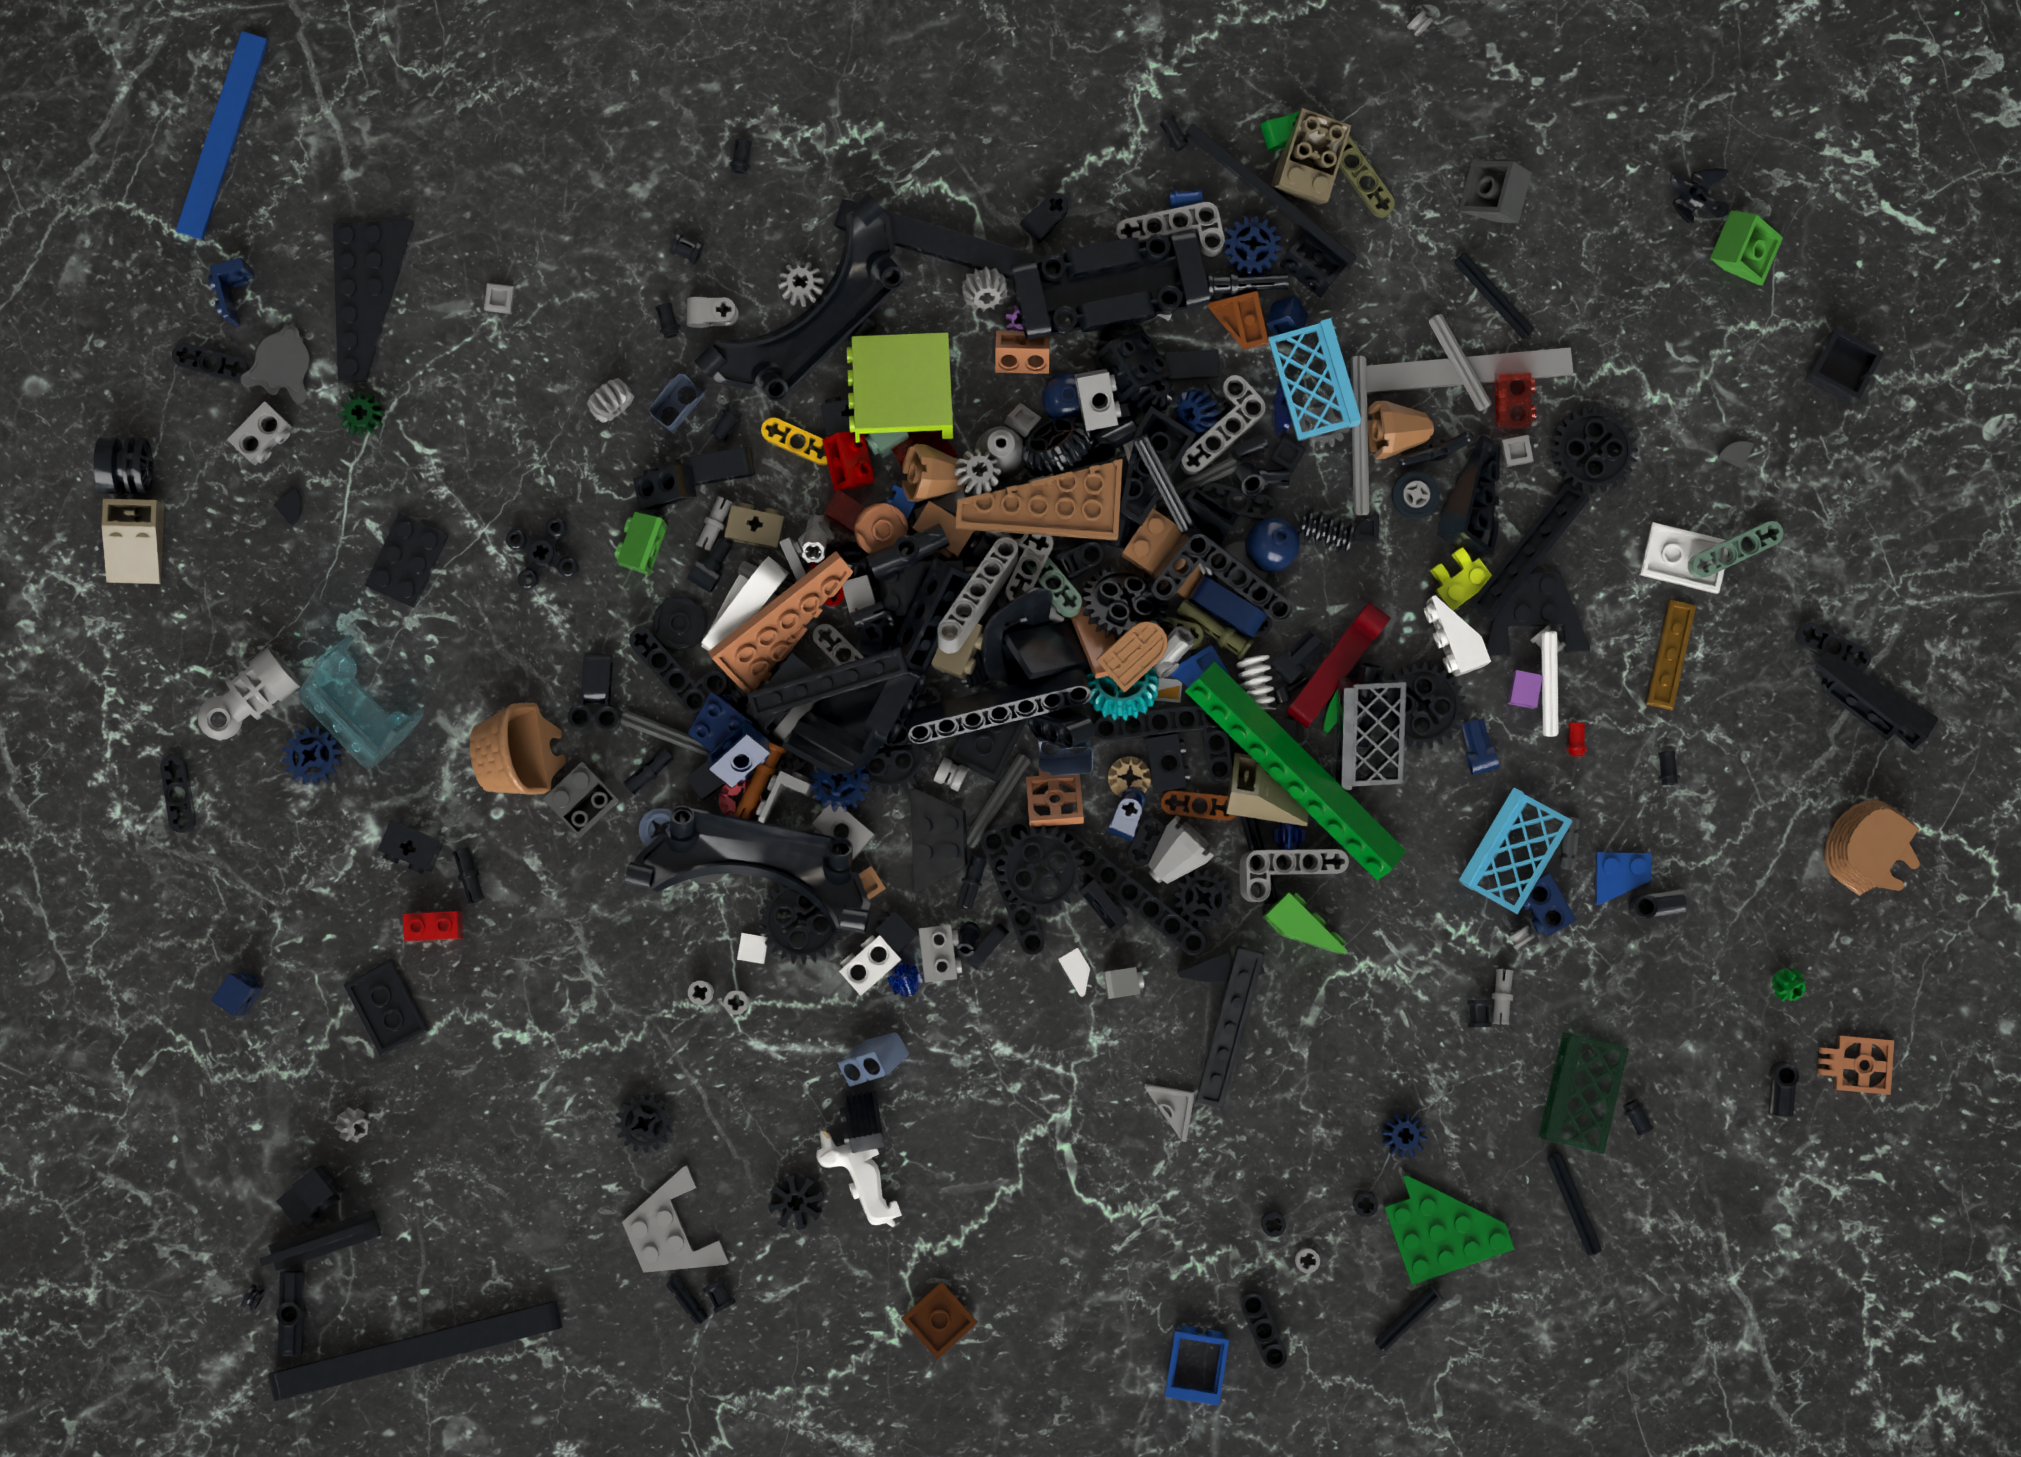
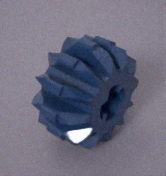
M1203 388L1189 389L1184 391L1182 396L1175 400L1178 405L1173 409V411L1178 413V418L1175 421L1182 422V426L1195 434L1209 431L1211 426L1218 422L1215 416L1220 411L1216 410L1214 406L1218 401L1211 400V392H1204Z
M1405 1112L1402 1121L1400 1115L1395 1113L1393 1115L1395 1124L1390 1120L1385 1121V1124L1391 1127L1390 1131L1381 1130V1134L1390 1137L1382 1141V1144L1387 1146L1393 1143L1388 1152L1393 1155L1399 1148V1158L1403 1159L1405 1157L1406 1150L1410 1157H1415L1413 1147L1423 1151L1424 1147L1418 1141L1428 1140L1427 1136L1419 1135V1132L1425 1131L1427 1128L1425 1125L1416 1127L1420 1121L1418 1116H1415L1410 1122V1113ZM1402 1128H1406V1131L1411 1134L1410 1139H1405V1143H1402V1139L1398 1137V1132H1403Z

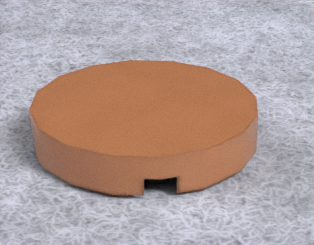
M886 503L872 504L864 508L858 515L854 526L855 538L858 545L866 553L872 554L894 544L899 537L907 535L908 522L904 514L897 507Z

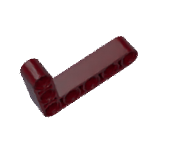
M1368 602L1290 705L1286 713L1308 728L1337 690L1338 679H1345L1372 641L1387 625L1391 617Z

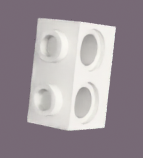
M873 935L860 945L863 950L856 957L851 953L840 963L843 968L839 972L860 996L902 960L880 935L877 938ZM880 946L886 950L887 956L884 961L878 963L872 959L871 953L875 947ZM858 964L863 965L866 969L865 978L859 981L855 980L851 975L852 968Z

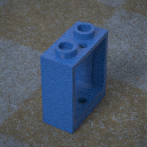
M1181 1325L1180 1330L1174 1329L1164 1396L1219 1406L1229 1339L1228 1337H1223L1224 1332L1208 1330L1207 1334L1197 1333V1328ZM1180 1338L1219 1345L1213 1391L1173 1384Z

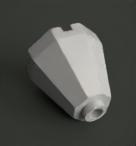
M1178 815L1167 825L1148 864L1151 868L1149 874L1159 883L1164 881L1168 884L1206 864L1216 853L1213 848L1208 852L1206 847L1209 843L1186 821L1182 825L1178 823L1181 819Z

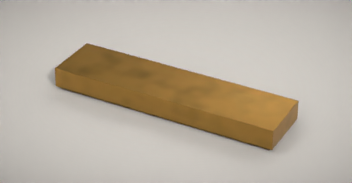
M1668 600L1646 705L1673 710L1696 605Z

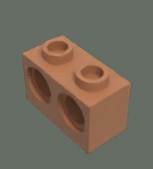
M996 331L995 373L1049 374L1050 336L1026 340L1024 331Z

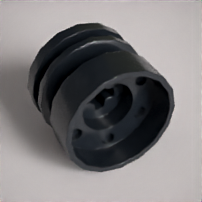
M99 438L94 450V477L98 492L100 494H120L125 485V489L129 494H135L136 491L140 494H148L151 490L154 472L152 449L147 438H138L135 441L134 438H127L123 447L119 438Z

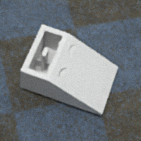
M1436 595L1431 597L1426 602L1427 607L1424 608V613L1427 621L1434 624L1436 630L1433 633L1434 640L1438 648H1443L1446 656L1443 658L1445 669L1448 670L1447 672H1452L1453 677H1457L1489 664L1491 660L1482 636Z

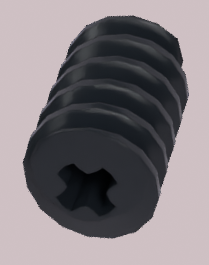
M1310 508L1303 514L1297 530L1299 536L1304 533V541L1306 543L1313 536L1315 546H1318L1324 540L1325 549L1327 550L1332 544H1335L1336 553L1342 547H1345V556L1349 551L1355 532L1354 522H1350L1345 528L1344 519L1342 518L1336 524H1334L1333 515H1330L1324 521V512H1319L1314 517L1313 508Z

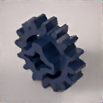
M1258 216L1254 217L1253 222H1249L1248 218L1244 217L1242 225L1237 221L1234 222L1235 231L1228 229L1226 234L1231 239H1224V245L1229 247L1224 251V256L1232 257L1229 260V265L1238 264L1237 272L1245 268L1247 269V275H1250L1252 270L1255 269L1259 275L1262 273V267H1265L1267 270L1271 269L1270 261H1278L1279 257L1274 253L1281 252L1282 247L1276 245L1281 240V236L1273 235L1276 227L1268 228L1267 219L1261 224L1258 223ZM1249 230L1246 236L1237 238L1240 233ZM1259 232L1264 233L1268 240H1264ZM1250 241H1255V246H1257L1255 251L1250 250ZM1236 251L1241 252L1246 259L1240 258ZM1268 254L1263 260L1255 262L1256 258L1260 255Z
M305 727V734L295 731L296 739H287L290 748L282 749L283 752L288 753V757L283 758L282 762L289 763L290 765L285 770L287 773L295 772L293 780L298 781L303 777L302 783L308 785L312 779L313 784L317 786L320 783V778L328 782L330 781L329 773H338L333 767L335 764H342L340 760L336 759V755L342 754V750L334 748L339 742L336 739L329 740L331 737L330 732H325L321 735V728L316 727L314 733H312L311 728ZM312 738L317 739L316 741L314 740V742H313L312 744H309V745H305V744L302 743L303 741H305V740H307V739H312ZM327 748L329 751V761L326 760L325 750ZM309 751L315 752L314 755L317 757L315 761L310 760V757L307 755ZM296 752L298 753V756H299V762H298V764H296V761H295V753H296ZM312 768L322 769V771L316 774H307Z
M816 766L819 773L811 775L812 780L815 781V783L811 784L812 791L816 792L814 794L817 801L822 800L821 803L824 808L831 804L833 812L837 811L838 806H842L843 811L847 812V805L851 804L854 808H857L856 800H865L862 792L870 790L869 785L866 784V782L870 781L869 774L865 773L867 771L866 766L853 770L858 779L855 776H850V772L830 774ZM823 786L826 789H831V796L824 791Z

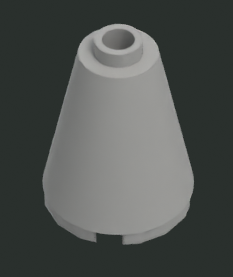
M1005 426L993 427L979 437L975 449L980 450L981 456L990 451L988 459L990 461L998 459V463L994 468L1000 469L1001 473L999 476H996L997 479L1012 478L1022 471L1025 466L1022 459V448L1025 440L1021 434L1012 428Z

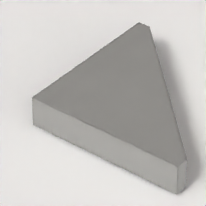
M1145 1084L1144 1088L1181 1141L1186 1142L1195 1092Z

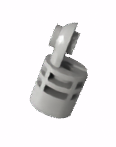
M270 647L265 648L250 660L249 667L246 669L241 667L238 670L239 675L234 679L229 677L225 680L230 689L222 696H213L207 699L200 706L197 715L198 725L208 737L223 740L234 736L241 728L242 721L250 714L256 720L263 717L262 712L266 709L272 710L277 700L283 701L301 687L300 682L290 668ZM213 713H224L227 718L226 724H215L212 719Z

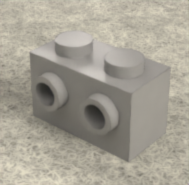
M951 925L919 928L925 983L958 979L957 973H962L961 958L955 957L954 946L959 944L957 930H952Z

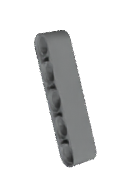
M1002 537L995 542L937 628L938 646L943 652L948 654L955 653L962 647L1017 566L1018 544L1014 539ZM1002 553H1010L1011 555H1009V556H1003V555H1001V554H1002ZM989 573H995V574H997V575H996V576H988L987 574H989ZM980 593L983 596L975 597L973 594ZM960 614H968V615H969L968 617H965V618L959 617ZM948 634H952V635H954L955 637H954V638H946V637H944V636H945V635H948Z

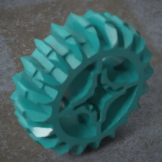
M1154 668L1146 672L1126 692H1123L1109 676L1095 679L1092 670H1090V674L1087 676L1091 690L1090 704L1094 705L1096 712L1102 711L1104 718L1112 714L1114 721L1118 716H1123V719L1126 721L1129 715L1137 719L1138 712L1146 714L1147 707H1153L1154 699L1158 696L1157 687H1159V682Z

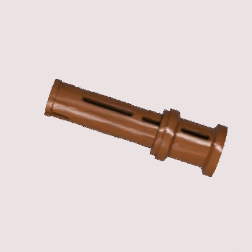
M769 742V757L764 763L758 764L755 767L756 770L733 815L741 818L746 808L742 818L750 819L769 777L776 775L777 771L775 768L782 754H786L787 750Z

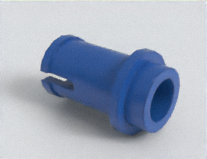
M1201 189L1185 192L1174 190L1173 193H1169L1170 209L1203 202Z

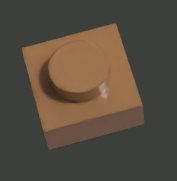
M872 866L859 874L869 900L886 890V887Z

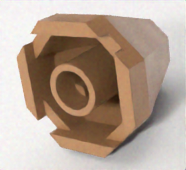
M1375 401L1368 407L1367 414H1372V420H1368V449L1370 452H1376L1373 455L1375 459H1386L1423 444L1433 435V421L1424 412L1388 401Z
M915 444L914 447H909L902 466V473L907 474V481L902 480V489L907 501L919 502L963 490L965 484L957 485V481L961 477L954 475L955 469L959 468L956 464L958 459L928 445Z

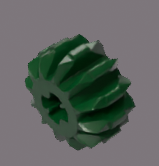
M359 391L357 399L352 394H349L348 399L350 403L341 402L340 404L346 409V411L338 413L340 418L345 419L342 421L341 426L349 428L348 433L352 436L358 431L359 436L364 438L366 430L374 435L376 432L373 426L382 427L383 425L382 422L377 420V418L385 416L384 411L378 410L381 408L382 403L379 400L374 402L375 396L371 393L365 398L364 393ZM361 409L367 412L366 417L363 415L364 419L362 420L356 416L357 413L361 414L359 411Z

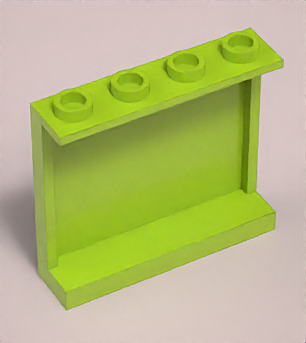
M948 333L852 336V347H847V363H853V370H848V386H853L854 393H848L849 409H854V416H849L850 432H855L856 443H860V434L942 430V439H953Z

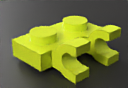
M1463 547L1451 554L1453 559L1462 568L1455 576L1451 578L1442 563L1430 570L1441 585L1435 590L1436 593L1452 611L1478 593L1492 576L1480 558L1472 562Z

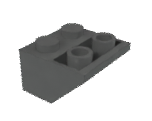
M581 762L543 798L579 838L587 833L619 802V799L584 762Z

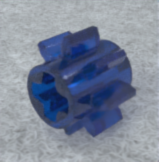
M1279 822V829L1273 830V843H1279V850H1299V843L1306 842V830L1299 829V825Z
M905 963L895 966L892 969L893 976L887 977L894 995L899 993L903 997L914 995L918 992L917 984L923 983L917 966L911 967Z

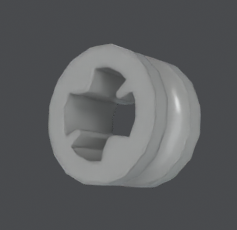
M1423 10L1410 22L1407 28L1409 30L1413 29L1415 31L1414 35L1418 37L1433 22V19L1431 17L1427 18L1426 12Z
M1528 925L1508 937L1509 941L1512 940L1514 942V949L1521 947L1535 937L1534 933H1529L1528 929L1530 927Z
M1303 1248L1297 1252L1295 1264L1300 1271L1312 1273L1318 1269L1320 1258L1313 1249ZM1307 1253L1313 1254L1311 1258L1315 1259L1314 1265L1309 1264L1308 1268L1302 1267L1304 1263H1300L1301 1256L1306 1257Z

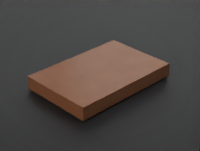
M1082 607L1078 615L1070 618L1095 679L1109 676L1096 659L1115 642V635L1111 634L1108 638H1105V630L1096 632L1097 624H1088L1090 616L1083 615L1085 608Z

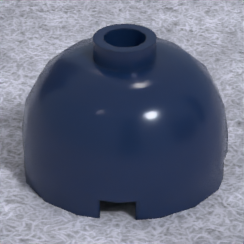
M1063 372L1053 376L1046 383L1042 391V407L1045 414L1051 420L1055 419V417L1061 418L1064 415L1066 417L1076 415L1077 418L1082 419L1074 377L1077 373Z
M1267 518L1258 522L1247 534L1245 541L1248 558L1251 557L1258 569L1268 573L1281 572L1289 567L1297 558L1301 546L1300 537L1295 527L1288 521L1280 518Z

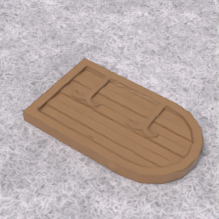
M1137 623L1129 628L1096 660L1120 689L1126 692L1164 656L1168 645L1167 636L1163 629L1155 623Z

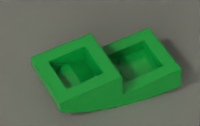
M1338 688L1332 695L1324 714L1321 732L1325 735L1337 723Z

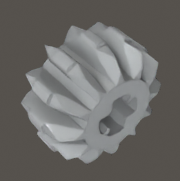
M796 261V269H793L788 264L786 269L789 274L780 273V278L785 282L779 283L778 287L781 290H785L782 294L783 299L791 297V305L794 306L798 299H800L802 307H805V299L809 298L812 303H815L816 298L813 293L817 295L822 294L823 291L818 286L824 284V280L820 277L816 278L820 274V270L816 268L811 271L812 264L810 262H807L805 267L802 268L801 262ZM798 279L802 282L805 281L806 287L797 286L796 281Z
M986 266L980 271L975 268L974 274H966V280L962 282L964 300L967 305L972 306L973 310L981 308L984 312L990 307L995 310V305L1003 304V299L1007 297L1006 279L996 268L990 271Z
M617 378L609 380L606 384H602L599 389H596L590 395L587 405L594 417L598 418L601 422H607L624 412L631 405L634 396L627 384Z
M975 449L973 455L966 451L963 454L964 459L959 458L956 464L959 468L955 469L954 475L961 477L957 481V485H966L965 493H969L971 489H974L975 495L981 494L982 490L987 493L991 491V486L998 484L999 481L996 476L1000 475L1001 470L994 468L998 463V459L991 461L988 459L990 451H987L983 456H981L979 449ZM974 468L979 469L978 473L982 472L980 477L976 476L977 472L973 473Z

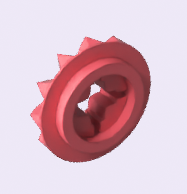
M750 780L739 781L734 787L729 786L727 783L724 785L719 793V806L724 815L737 817L733 815L737 808L736 802L729 798V796H738L742 788H744L743 793H745ZM760 796L750 819L756 815L762 801V796Z

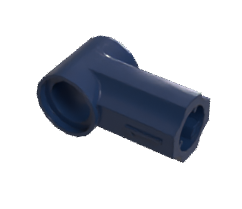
M1484 718L1461 724V730L1468 751L1466 752V758L1471 774L1477 775L1499 769L1498 757L1494 746L1490 744Z

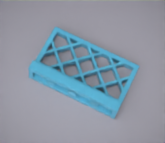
M1331 318L1322 320L1319 324L1268 338L1298 441L1345 427L1351 428L1360 425V413ZM1316 332L1319 342L1314 350L1300 343L1305 334ZM1300 336L1298 341L1293 339L1295 337ZM1286 340L1295 345L1289 357L1278 352L1277 342ZM1298 347L1312 354L1305 366L1291 359ZM1319 347H1321L1322 354L1317 352ZM1314 356L1325 361L1326 369L1322 375L1308 368ZM1280 358L1286 361L1284 366H1282ZM1289 363L1303 370L1296 383L1285 377L1284 371ZM1305 372L1319 379L1313 392L1299 385ZM1327 372L1329 374L1330 380L1325 378ZM1322 381L1333 387L1334 393L1330 400L1316 394ZM1288 384L1293 386L1291 392L1289 390ZM1296 388L1310 395L1304 408L1293 403L1292 395ZM1335 397L1338 405L1332 403ZM1312 398L1327 405L1320 417L1306 410ZM1329 407L1340 412L1341 422L1332 424L1323 419ZM1296 410L1301 412L1299 417H1297ZM1303 414L1318 421L1313 430L1302 432L1299 422ZM1320 423L1326 425L1324 427L1318 428Z
M1513 788L1459 881L1465 887L1518 914L1570 827L1572 820L1530 798L1522 791ZM1527 804L1537 808L1539 818L1524 822L1522 812ZM1541 811L1545 812V813L1548 814V815H1547V816H1542V812H1541ZM1556 818L1563 822L1558 832L1547 834L1544 821ZM1541 822L1544 836L1529 840L1526 826ZM1522 828L1525 841L1510 845L1508 837L1510 832ZM1554 838V840L1552 841V843H1551V845H1550L1549 839ZM1546 841L1548 850L1545 855L1534 858L1530 844ZM1527 846L1530 859L1515 863L1512 849ZM1508 851L1512 864L1497 868L1495 863L1497 854ZM1540 861L1538 867L1536 868L1535 862ZM1491 864H1492L1493 869L1488 871V869L1490 868V866H1491ZM1532 864L1534 871L1532 877L1520 881L1517 867ZM1513 869L1516 882L1501 886L1498 873ZM1495 874L1497 888L1485 890L1479 886L1485 876ZM1518 887L1520 897L1516 904L1512 905L1505 901L1503 891ZM1499 892L1500 897L1494 895L1493 893Z

